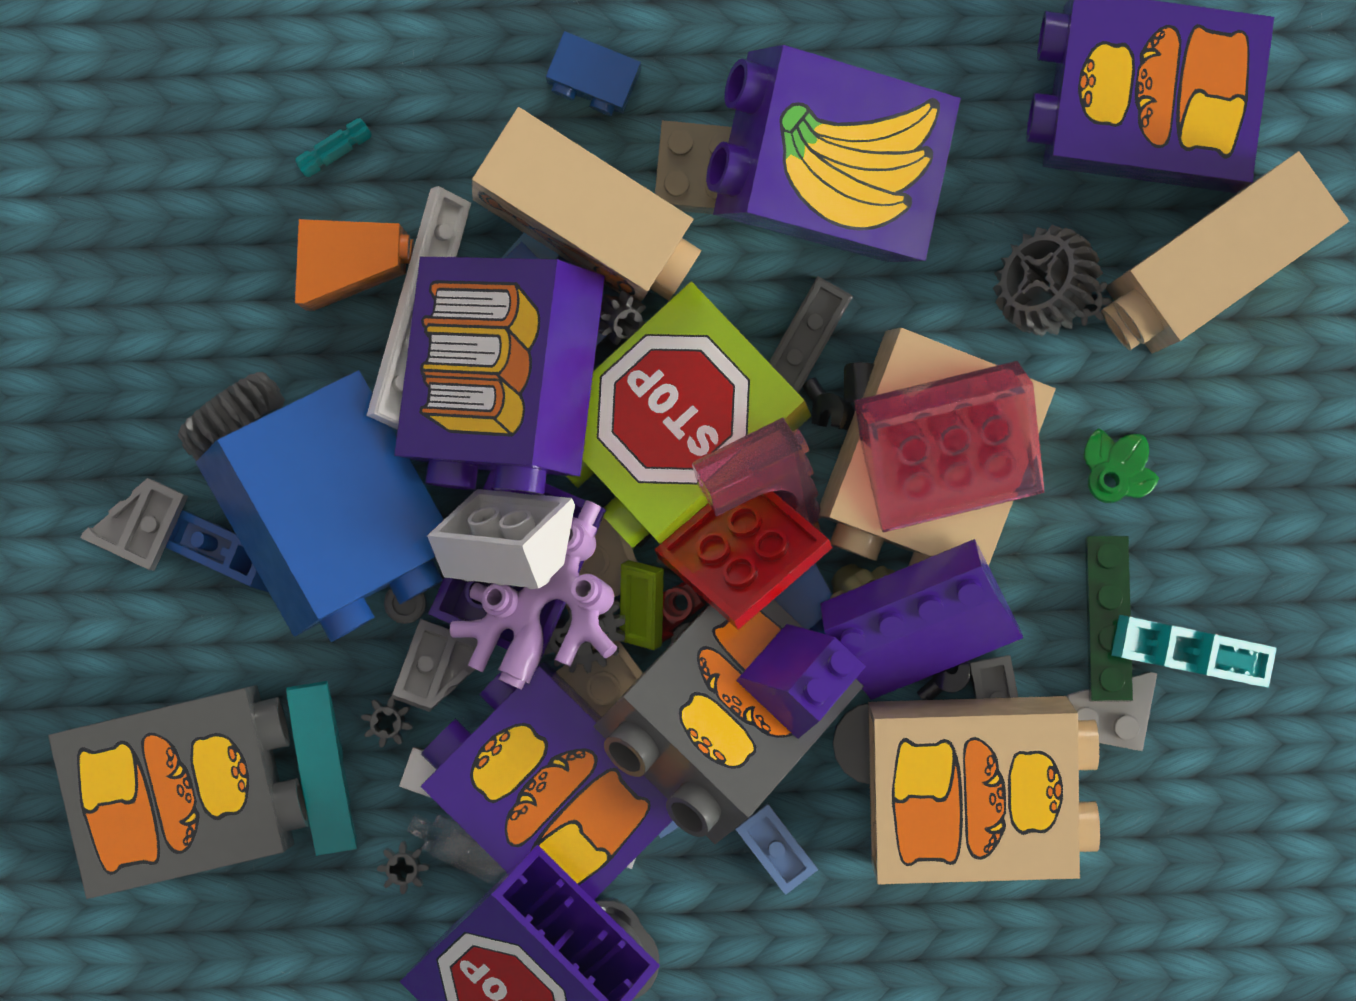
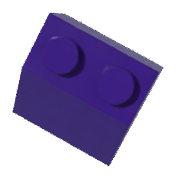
M786 624L736 681L799 739L824 717L866 666L835 637Z

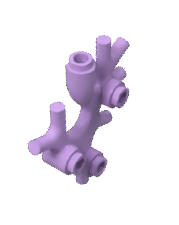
M586 500L578 518H572L564 565L550 578L546 585L539 589L524 587L519 592L508 585H496L495 583L488 587L480 583H475L472 586L470 598L482 603L484 610L487 612L486 616L473 621H452L450 624V635L452 638L477 639V646L469 661V667L483 672L501 633L505 629H511L514 632V639L498 669L502 671L499 680L522 690L525 682L530 683L542 655L543 632L540 624L541 610L549 601L556 599L568 604L572 614L570 628L555 658L556 661L570 667L579 647L584 642H590L603 658H608L614 654L617 646L602 631L598 619L600 614L607 612L614 602V592L607 583L595 575L583 574L579 576L578 573L580 561L590 558L596 549L594 535L597 528L593 524L601 506Z

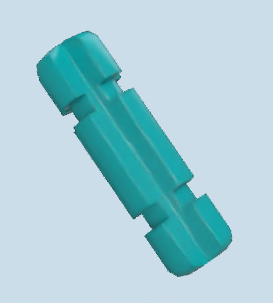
M361 118L353 120L346 125V130L342 131L340 129L313 146L315 150L312 152L307 150L296 157V164L302 174L306 177H311L321 170V165L325 164L328 166L353 150L352 145L355 143L360 145L370 139L372 135L365 122Z

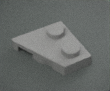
M147 478L132 491L128 499L118 502L108 511L109 514L93 528L88 527L80 538L148 570L155 571L188 496Z
M420 619L391 698L430 712L476 670L469 667L468 664L477 646V639L452 638L450 629Z
M1145 672L1132 677L1133 701L1089 702V689L1067 694V698L1078 712V720L1096 721L1099 743L1143 751L1157 673Z

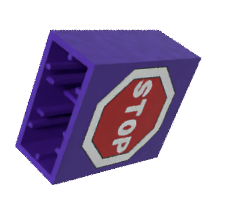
M537 844L459 918L399 982L418 1001H632L660 965Z

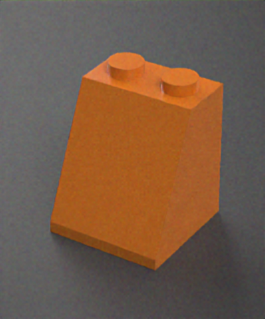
M299 219L295 303L305 310L315 311L406 274V264L410 263L414 249V240L410 239V235L407 234L399 223Z

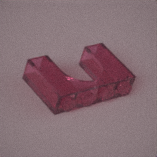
M783 417L692 462L697 484L716 516L754 497L773 491L821 532L818 519L822 518L819 516L821 509L815 499L818 496V491L810 477L814 474L812 466L805 453L809 452V449L801 432L798 429L791 431Z

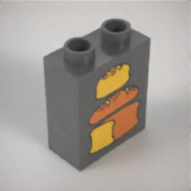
M774 599L739 630L708 604L593 726L606 739L604 741V749L615 766L634 777L644 775L668 799L666 801V809L677 826L696 837L706 835L714 844H717L754 813L864 687L855 679L824 717L799 739L736 681L737 678L786 624L803 628Z
M258 685L48 735L86 899L283 853L295 844L292 830L308 827V815L300 782L297 778L280 782L273 749L289 746L290 743L288 725L281 701L278 697L261 701Z

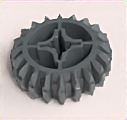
M1051 225L1048 231L1045 228L1037 227L1034 237L1023 233V243L1019 246L1010 244L1012 254L1009 258H1001L1005 266L1002 270L994 273L1000 282L992 288L998 296L995 303L1003 311L1002 314L1008 322L1015 325L1022 332L1029 334L1032 332L1043 337L1046 332L1058 335L1061 325L1072 329V320L1076 316L1085 318L1083 309L1087 304H1095L1091 294L1102 289L1096 279L1103 274L1100 266L1097 264L1100 258L1093 250V247L1090 246L1091 243L1072 229H1062Z
M256 372L244 379H240L206 402L205 405L196 410L181 425L177 436L182 441L183 448L197 461L216 440L281 409L285 399L280 393V388L264 372Z

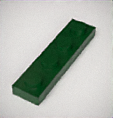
M1087 536L1085 538L1089 702L1133 701L1132 660L1111 656L1119 615L1131 617L1129 536Z

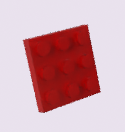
M746 470L654 550L664 564L739 630L829 552L832 546L830 540L750 471Z

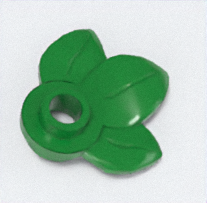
M1097 429L1091 434L1084 448V460L1091 470L1088 477V488L1094 498L1103 503H1115L1124 496L1133 498L1144 497L1155 488L1159 477L1150 469L1145 468L1149 457V445L1144 435L1130 434L1120 438L1115 443L1101 429ZM1104 476H1111L1115 480L1116 486L1114 488L1108 487L1104 483Z

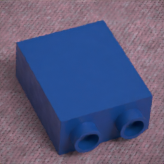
M359 370L216 440L196 461L199 470L294 637L320 624L330 642H333L375 618L365 600L389 586L401 605L443 581L434 564V561L437 559L427 535L444 519L410 459L395 456L397 436L392 427L366 416L372 392Z

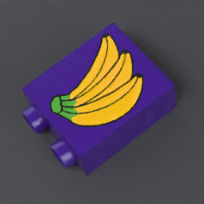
M786 45L749 51L747 60L739 59L733 65L725 86V105L735 110L729 142L723 141L717 145L707 168V187L710 191L717 193L713 215L885 262L926 261L961 98Z

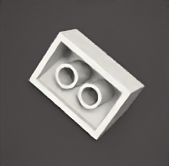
M477 489L432 530L427 537L445 578L539 589L546 585L550 578L564 565L575 504L572 498Z

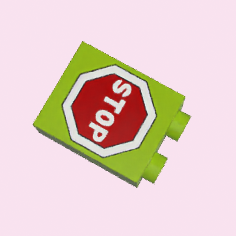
M691 281L593 371L581 475L566 477L579 488L595 473L615 495L603 507L606 509L603 517L622 538L634 548L650 533L661 544L746 470L753 471L811 417L805 400Z

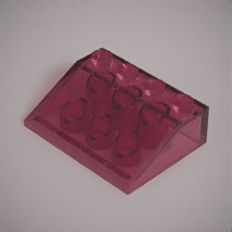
M1018 361L854 400L859 437L883 533L1045 493L1034 386Z

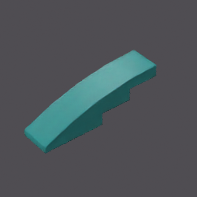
M1119 615L1111 656L1269 688L1277 648Z
M328 681L287 687L286 693L296 756L316 856L357 849V837L350 809V794L343 766V750Z

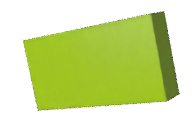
M631 560L621 564L620 615H625V624L620 626V629L625 632V640L622 642L651 650L662 646L663 568Z

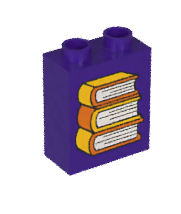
M420 256L395 456L428 463L425 484L461 490L476 489L478 469L495 471L493 489L528 495H544L546 474L580 476L605 276L558 259Z

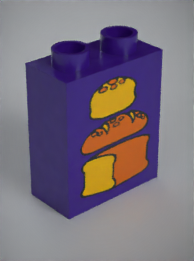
M1068 0L1064 5L1063 13L1045 11L1039 33L1037 60L1056 63L1052 95L1033 93L1028 115L1026 141L1045 144L1042 167L1237 193L1253 183L1275 17L1155 0Z
M546 661L536 668L530 683L525 682L522 690L499 680L501 671L479 694L495 711L472 734L455 718L422 751L421 755L436 771L420 787L507 873L538 844L595 900L673 821L666 809V801L668 799L644 775L634 777L626 774L614 765L604 749V741L606 739L593 727L601 716Z

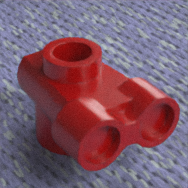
M685 582L663 592L662 643L674 636L673 629L706 605L705 600ZM679 594L684 595L688 601V607L685 610L679 609L676 606L675 600Z

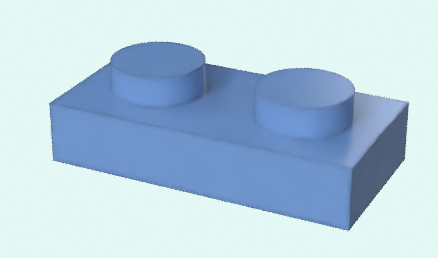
M768 803L735 829L785 895L818 871V868Z

